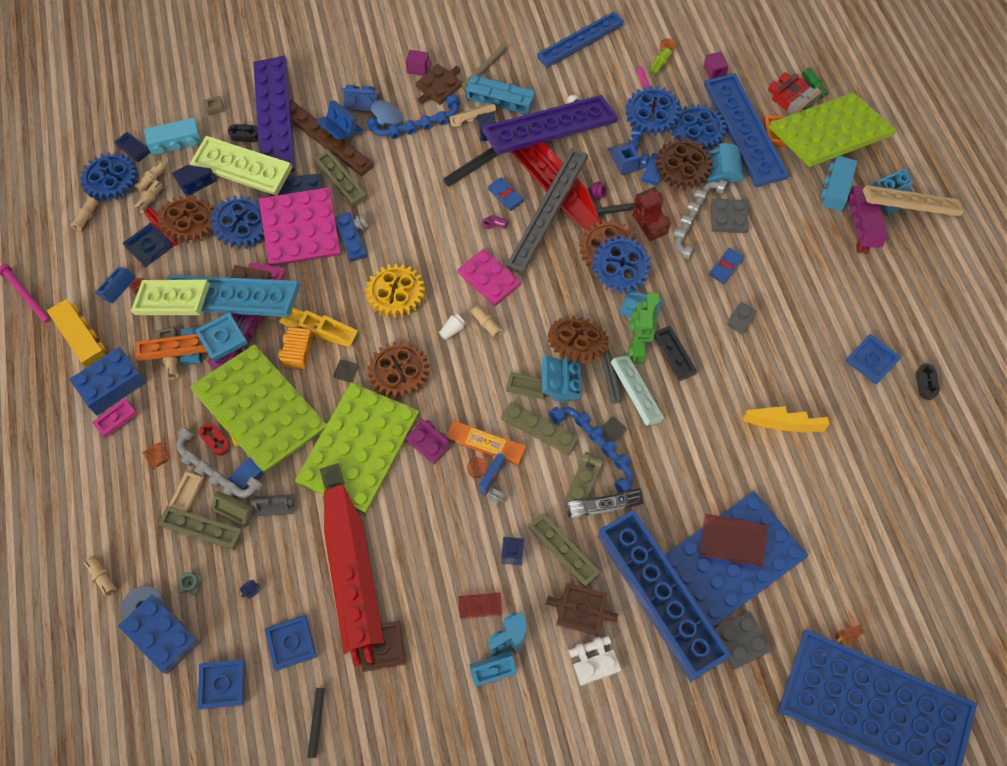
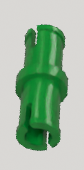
M811 68L806 69L809 75L804 70L802 76L806 79L809 86L813 89L819 88L826 97L829 92L822 85V80L819 77L817 78ZM822 93L819 97L820 100L824 99Z

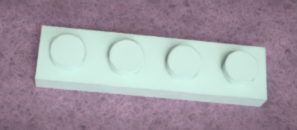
M629 355L614 358L611 364L645 425L661 423L664 417Z

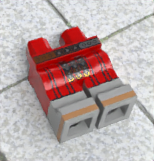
M786 72L778 80L781 85L773 81L768 89L773 94L772 100L775 103L777 102L791 115L811 108L817 103L822 92L817 87L813 89L807 85L802 78H799L798 74L795 73L790 76Z

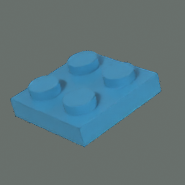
M230 313L195 330L213 362L248 344Z

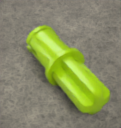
M663 48L661 53L655 57L654 63L649 69L650 73L655 75L666 65L668 58L672 55V51L669 48Z

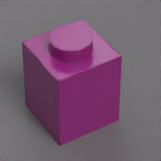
M409 49L405 61L407 73L424 76L431 69V60H429L428 52Z
M722 52L706 55L703 67L709 79L726 76L729 65Z

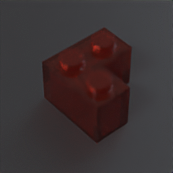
M655 187L636 194L632 213L633 218L649 241L668 234L671 225L668 216H665L662 212L664 197Z

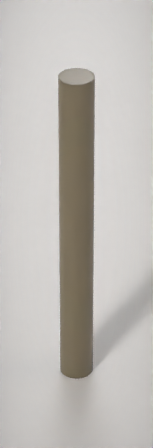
M501 45L472 75L480 76L506 50V47ZM471 76L461 84L464 90H466Z

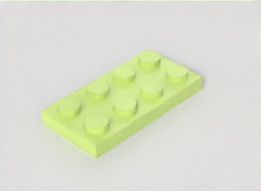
M207 279L142 280L131 312L134 315H200L210 283Z

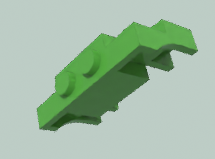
M647 293L646 299L642 300L641 303H637L636 309L632 310L630 331H633L632 345L628 346V355L632 357L633 364H644L645 345L647 342H653L657 327L659 293Z

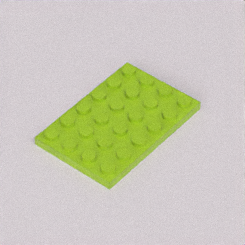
M854 92L770 122L769 126L809 167L895 135L897 130Z
M255 344L190 386L194 394L264 474L321 434L327 426L322 418Z
M351 382L296 477V484L323 496L324 490L344 485L356 510L367 514L406 441L405 437L411 432L418 419L420 411Z

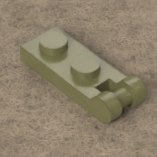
M585 452L564 502L588 499L603 465V458H596L591 456V453ZM588 463L595 466L593 470L587 468Z

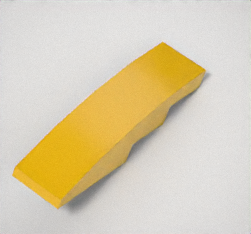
M294 307L290 317H281L279 322L288 327L311 329L314 337L347 347L351 346L358 330L323 315L321 317L308 310L303 312Z
M786 406L746 410L743 416L744 422L791 432H824L830 424L828 417L808 419L807 411L787 413Z

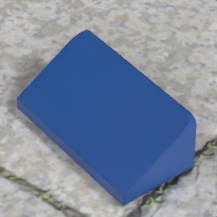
M117 267L95 291V294L110 303H114L136 277L127 268Z

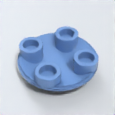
M374 101L370 107L373 114L377 117V122L381 125L387 123L399 126L403 119L400 110L387 101Z

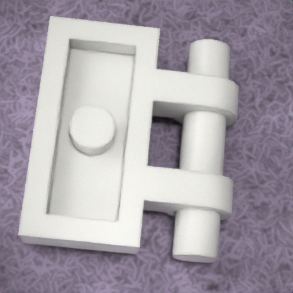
M609 636L593 638L591 642L576 644L574 648L568 650L570 658L579 656L580 662L573 664L580 686L622 671L614 650L605 652L604 646L611 644ZM596 649L598 655L587 659L586 653Z

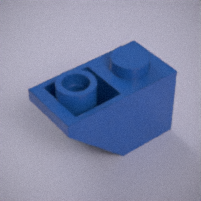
M622 143L608 148L621 176L637 171L640 157L633 144Z

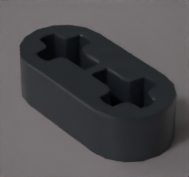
M233 124L228 128L229 137L233 141H258V127L255 125Z
M922 364L916 371L918 391L923 399L932 400L940 392L937 372L931 364Z

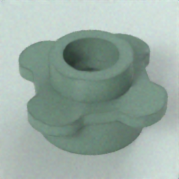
M185 572L180 579L178 590L181 593L190 592L191 595L197 594L198 585L202 581V577L199 574L193 575Z

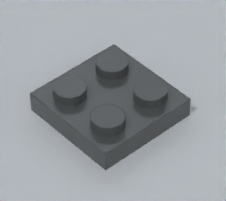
M712 199V232L747 233L749 230L747 200Z
M750 611L714 629L731 654V657L727 660L733 670L772 651Z

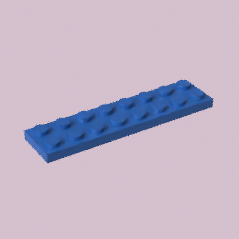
M736 73L705 80L704 87L716 110L719 111L718 114L723 115L722 120H726V130L733 144L739 147L742 162L754 186L759 187L788 179L789 174Z

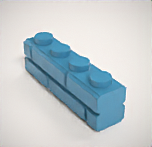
M472 75L466 87V98L484 104L492 103L495 104V107L527 115L530 114L535 103V91L530 88L517 87L514 84H505L499 80H490L483 76Z

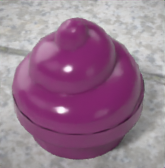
M598 181L593 183L588 191L595 199H601L606 196L607 186Z

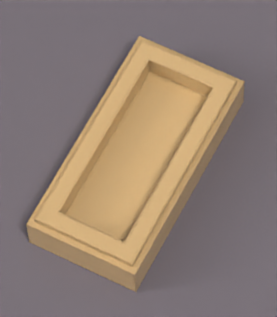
M185 471L169 507L189 513L205 482V478Z

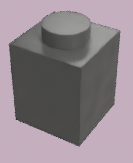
M740 302L731 314L727 326L743 335L753 322L757 311Z

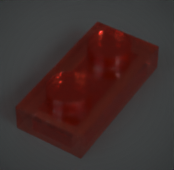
M500 593L458 596L460 619L502 615Z

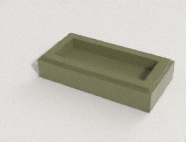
M510 372L506 392L544 399L545 394L542 393L541 378Z
M220 491L214 493L212 511L244 527L249 524L252 507Z

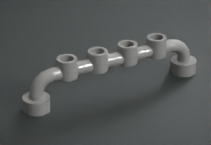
M721 179L720 182L713 181L705 184L702 189L697 188L694 198L697 200L695 202L690 201L687 209L690 213L689 215L684 214L682 216L680 224L683 226L682 228L677 227L673 236L676 238L675 248L679 253L683 254L682 258L690 261L693 256L695 247L687 245L685 248L682 246V242L685 240L689 228L692 227L694 219L699 213L703 201L706 200L709 190L715 188L717 193L724 195L728 181Z
M183 426L177 432L180 436L176 447L180 455L183 456L180 460L188 466L194 464L196 466L194 471L201 476L209 475L208 481L218 487L221 484L224 486L222 491L228 496L236 495L240 498H247L256 490L260 492L265 486L251 476L247 481L249 487L245 490L240 489L236 484L229 481L225 476L185 448L186 440L191 441L195 434Z

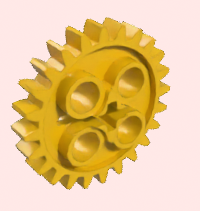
M395 263L394 268H391L388 264L386 270L381 267L380 273L374 271L375 277L370 276L371 282H367L368 288H365L367 301L370 307L373 306L374 312L379 310L380 316L386 313L387 318L393 314L394 319H396L397 314H400L403 318L405 312L411 315V309L417 311L416 305L421 306V300H424L425 293L424 281H422L421 275L417 274V270L412 271L411 266L405 269L404 264L398 268L397 263Z

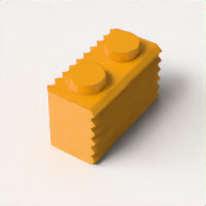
M288 327L287 333L285 332L283 335L284 347L279 350L278 355L283 367L306 369L314 337L311 329Z

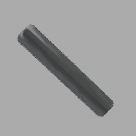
M607 350L606 354H603V357L600 359L610 399L615 404L621 402L622 397L615 370L611 364L612 358Z

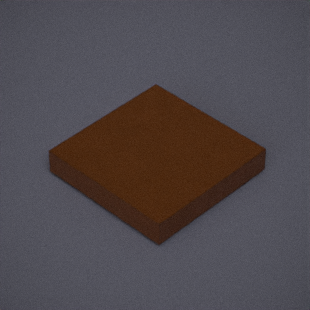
M400 621L381 624L385 643L372 645L373 662L368 663L365 659L364 648L360 649L363 672L406 665Z

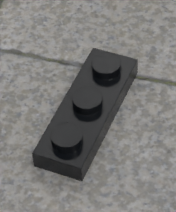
M667 326L655 331L654 339L678 380L682 381L696 375L697 369L672 327Z

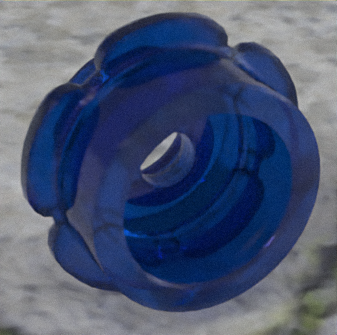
M254 580L246 582L239 589L242 593L241 597H248V599L254 597L259 592V583H256Z

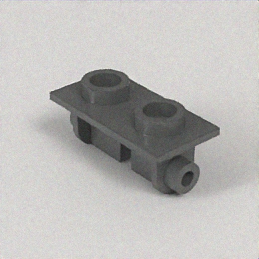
M294 494L255 496L250 502L253 508V516L294 514Z

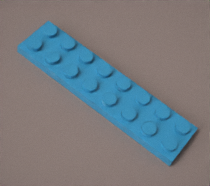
M169 275L167 279H207L210 286L201 312L290 317L301 286L298 281L183 275Z

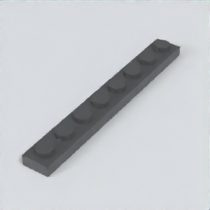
M574 148L570 150L507 263L509 269L524 274L587 161V153Z

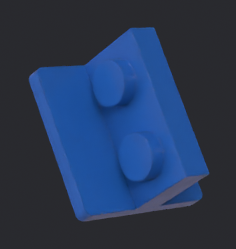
M346 85V88H341V91L344 92L343 107L347 110L371 111L372 103L377 101L378 95H380V92L376 91V88L372 86H363L360 89L356 85Z
M335 100L329 102L327 116L317 119V123L338 140L363 133V129L356 124L357 118Z

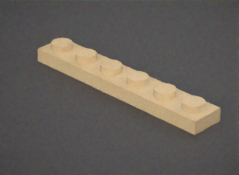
M868 185L862 190L867 202L871 204L961 216L964 212L959 200L954 198Z

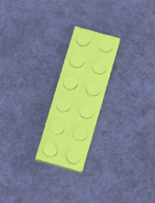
M209 136L204 138L190 163L193 168L276 196L293 168L289 162Z

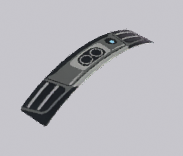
M641 488L607 496L566 502L568 517L605 513L643 504Z

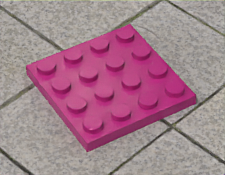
M329 187L259 198L269 266L341 255Z

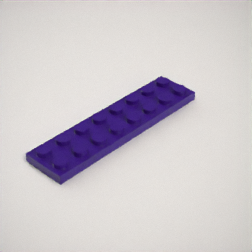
M284 55L253 62L259 153L289 162L293 166L290 172L296 171L287 59Z
M599 95L485 125L482 131L496 154L500 155L616 123L618 117L604 97Z

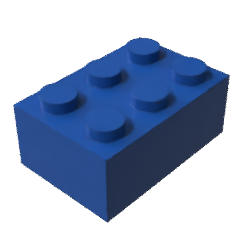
M121 347L113 350L69 379L96 416L146 384L144 378Z
M153 594L118 625L148 659L165 674H169L201 643L160 599Z

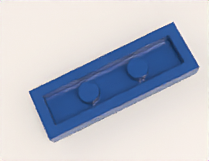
M348 212L335 216L336 226L350 263L366 258L367 253L351 213Z

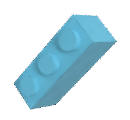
M195 118L144 129L146 144L152 156L202 144L200 130Z

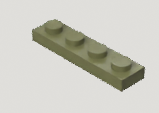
M329 150L314 158L315 163L352 207L367 199L366 193Z
M510 402L501 416V420L567 455H570L579 440L578 436L513 402Z
M169 506L166 507L158 523L162 528L232 550L236 549L243 533L239 528Z
M544 513L528 526L530 531L583 587L586 588L600 575V571Z

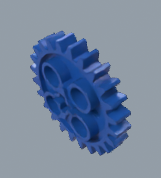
M650 85L648 90L645 86L643 91L637 89V94L632 93V98H629L626 104L627 121H631L630 126H635V131L641 129V134L646 131L648 136L651 132L654 133V136L657 135V132L663 135L664 130L669 133L670 127L675 128V124L679 122L681 116L680 100H676L677 95L671 96V90L665 92L666 87L659 90V86L653 89V86ZM654 99H657L653 122H650Z
M691 104L690 108L684 106V110L681 109L679 122L675 124V128H671V135H674V140L677 138L679 142L682 140V137H684L686 142L691 138V143L698 141V146L703 144V150L707 149V147L713 150V147H718L719 142L722 143L725 137L726 120H722L723 115H718V110L713 112V107L706 109V105L702 108L700 104L697 107Z
M108 152L107 156L101 154L99 159L96 156L94 157V162L89 160V166L84 165L86 171H81L83 176L80 177L82 181L80 184L86 194L91 198L94 197L96 201L100 198L104 202L107 198L111 202L113 197L116 200L119 199V195L125 197L124 193H131L129 188H135L133 183L138 182L136 177H139V174L137 173L138 169L133 160H130L129 156L125 157L123 153L118 155L115 152L111 155Z
M234 195V200L227 197V202L221 200V206L216 205V211H212L211 227L214 229V235H218V240L223 239L224 245L230 243L231 248L237 245L238 249L241 248V245H244L245 249H247L248 244L255 247V241L260 244V238L265 239L260 204L257 205V199L252 202L251 196L244 199V196L241 195L240 199H237L236 195Z
M614 235L612 241L607 238L606 244L601 242V248H596L595 252L597 254H594L592 257L596 260L592 261L591 266L595 267L592 273H598L595 280L601 279L599 285L606 284L605 290L611 287L612 293L619 289V294H622L625 289L626 293L629 294L631 288L636 291L637 285L642 287V281H647L648 277L646 275H649L651 272L647 268H650L652 265L647 261L650 260L651 256H645L648 250H642L643 243L637 245L638 239L631 242V236L624 240V236L621 235L618 240ZM611 251H617L619 256H613ZM628 256H634L637 261H630ZM606 268H613L615 273H608ZM624 273H630L632 278H625Z

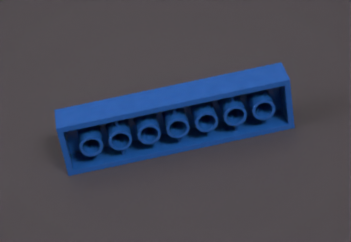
M635 510L599 529L598 539L690 682H693L731 657V654Z

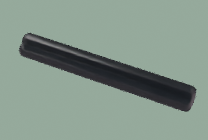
M493 147L444 177V183L449 187L496 157L497 154Z

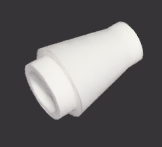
M456 313L449 317L438 333L444 340H447L463 330V326L466 323Z

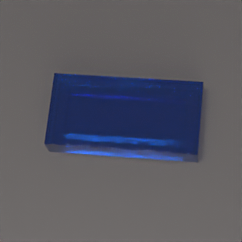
M125 132L114 141L118 148L138 163L151 153L147 146L128 132Z

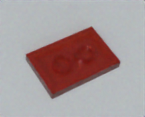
M705 513L699 555L763 567L767 525Z

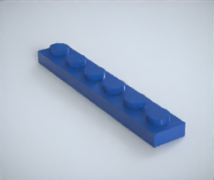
M613 11L537 53V58L548 68L623 26L624 20Z

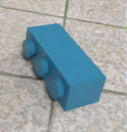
M838 156L834 162H830L827 170L830 174H827L824 185L827 186L823 188L820 198L823 199L821 206L842 212L848 199L857 160Z

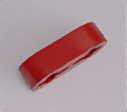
M206 423L200 427V437L216 455L224 456L230 451V443L215 425ZM209 430L214 436L211 438L206 434V431ZM217 441L224 446L222 449L218 448Z

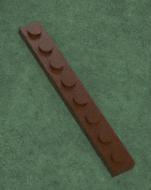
M290 99L293 124L329 150L360 176L365 175L374 167L370 159L344 139L338 140L334 138L333 135L317 123V119Z

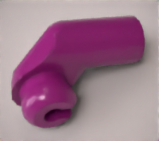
M495 215L488 216L482 220V226L485 229L496 226L506 229L508 225V220Z

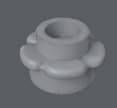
M363 214L360 216L356 215L354 220L356 228L364 232V229L368 228Z
M492 488L490 493H487L490 495L489 500L498 505L500 502L505 503L504 499L507 495L495 488Z

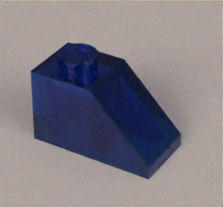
M186 165L172 173L177 185L186 197L217 181L211 168Z

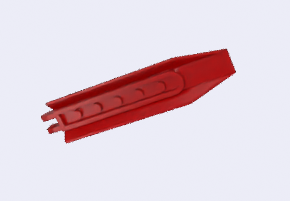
M545 142L511 151L515 158L547 193L563 165L560 158ZM577 178L560 208L584 230H589V225L595 227V222L597 221L601 224L588 189Z
M339 485L324 490V535L343 653L347 654L351 651L352 662L356 667L361 664L359 649L364 648L365 659L368 663L374 661L372 645L385 642L363 521L344 485Z

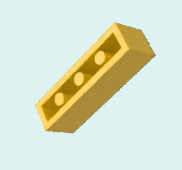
M65 299L46 310L85 368L106 356L104 352L107 349L101 341L98 343L95 340L99 337L92 328L90 330L87 328L90 324L84 316L80 317L78 315L81 311L75 303L71 305Z

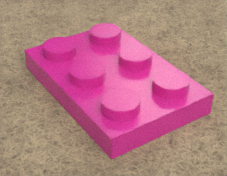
M484 248L457 269L458 274L494 307L521 286V281Z

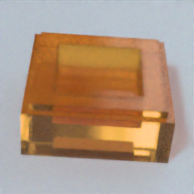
M160 442L142 452L153 470L171 460Z

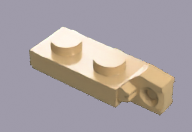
M487 103L449 116L451 126H461L463 121H474L480 115L482 117L490 116L493 111H496L495 104Z

